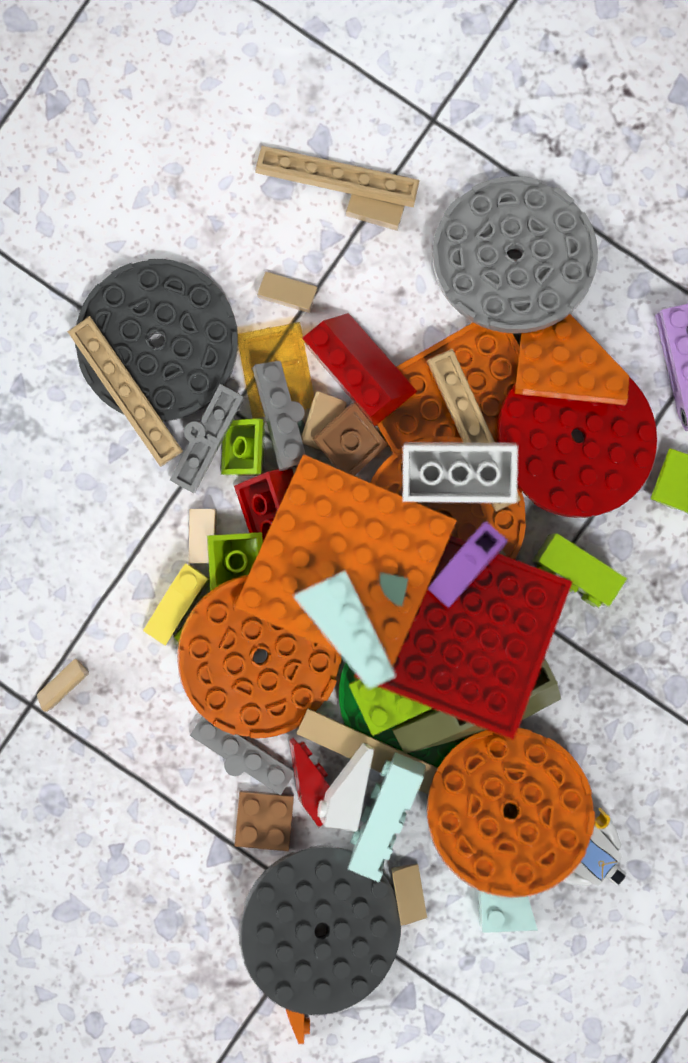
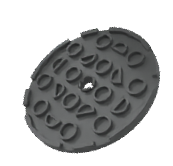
M148 259L147 261L133 264L129 263L112 271L111 275L100 284H97L83 303L76 325L89 316L93 319L163 422L181 419L201 410L211 402L219 384L226 385L237 359L238 329L235 316L225 295L205 274L194 267L174 260ZM156 333L164 336L165 343L159 348H153L150 345V338ZM75 344L79 367L88 385L104 403L124 415Z
M319 845L310 846L308 849L295 853L291 852L274 862L261 874L245 900L242 919L239 921V945L244 966L253 982L263 994L287 1010L307 1015H324L347 1009L372 993L385 978L394 962L401 937V923L396 895L384 874H382L380 881L377 882L349 870L348 867L353 853L351 850ZM319 923H326L327 934L321 937L315 936V927Z

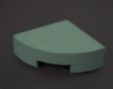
M380 572V585L383 593L392 603L403 607L408 578Z

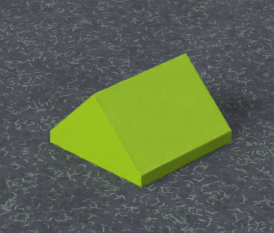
M263 419L233 420L222 441L221 475L259 476L263 474L265 421Z
M262 532L207 536L210 591L233 578L249 575L263 544Z

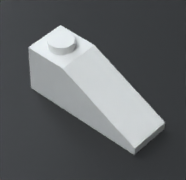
M362 743L325 792L324 801L320 800L318 817H320L325 827L358 831L374 751L369 744Z

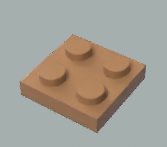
M351 403L312 439L336 469L353 476L388 446L355 403Z
M240 790L235 847L289 851L294 795Z

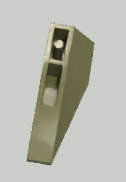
M545 658L522 720L561 700L558 683ZM430 709L398 725L392 731L404 754L467 738L485 731V729L435 709Z

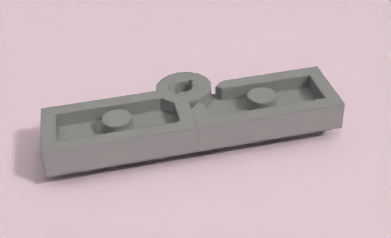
M281 361L255 364L252 369L279 471L297 468L303 454L306 455L298 428V423L305 414L304 408L300 403L291 401Z
M219 384L202 417V421L190 422L185 426L184 436L189 441V444L170 481L192 493L196 492L244 401V396Z
M203 716L190 734L192 738L226 759L224 768L231 776H239L246 772L279 795L282 794L294 776V769L245 737L236 734L232 735L215 727Z

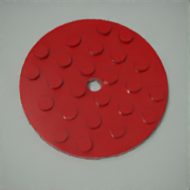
M630 377L626 405L515 394L516 383L507 393L499 412L497 443H517V489L520 493L523 492L531 499L536 506L564 517L588 518L610 512L622 506L641 489L654 464L657 450V430L651 407L645 395ZM578 428L582 432L583 437H585L582 443H576L572 439L571 433L573 429Z

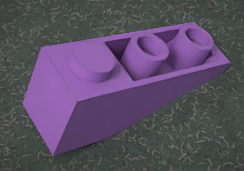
M485 522L429 586L428 590L449 608L505 547L507 539Z

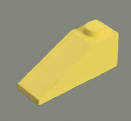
M185 563L143 631L166 646L210 581L209 576L191 564Z

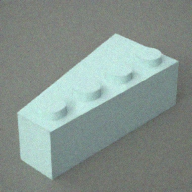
M346 571L294 595V598L369 689L396 677Z
M396 752L391 761H385L380 774L384 778L381 784H375L370 796L373 799L371 807L365 806L360 818L363 825L357 832L354 831L350 841L354 847L348 867L349 870L377 882L380 881L383 874L385 859L389 860L393 851L392 848L396 840L395 833L400 834L407 815L405 811L410 810L424 778L425 764Z
M478 890L479 923L483 933L538 930L528 896L516 898L499 897Z

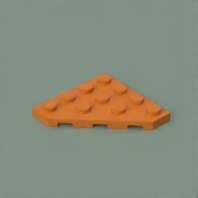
M571 314L547 328L521 333L515 394L626 405L629 375Z

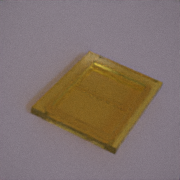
M300 322L238 334V345L252 419L265 417L252 369L255 364L281 361L291 401L300 403L304 410L311 409L314 392Z

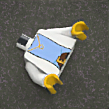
M598 808L600 815L595 818L593 835H591L585 856L576 869L563 882L581 886H589L593 883L599 886L607 878L617 886L626 877V872L617 866L622 855L619 852L621 842L616 827L602 808Z

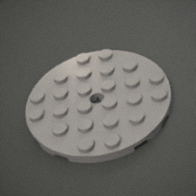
M520 176L500 177L484 181L473 186L472 190L465 193L462 197H458L445 211L444 217L436 230L433 244L435 276L448 302L471 322L503 333L534 332L552 326L567 317L578 307L590 289L598 260L597 240L592 224L586 213H582L574 203V199L557 187L554 189L540 183L538 179ZM511 249H517L522 253V257L515 261L508 256L507 252Z

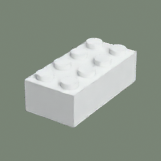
M405 442L403 445V502L517 503V443Z

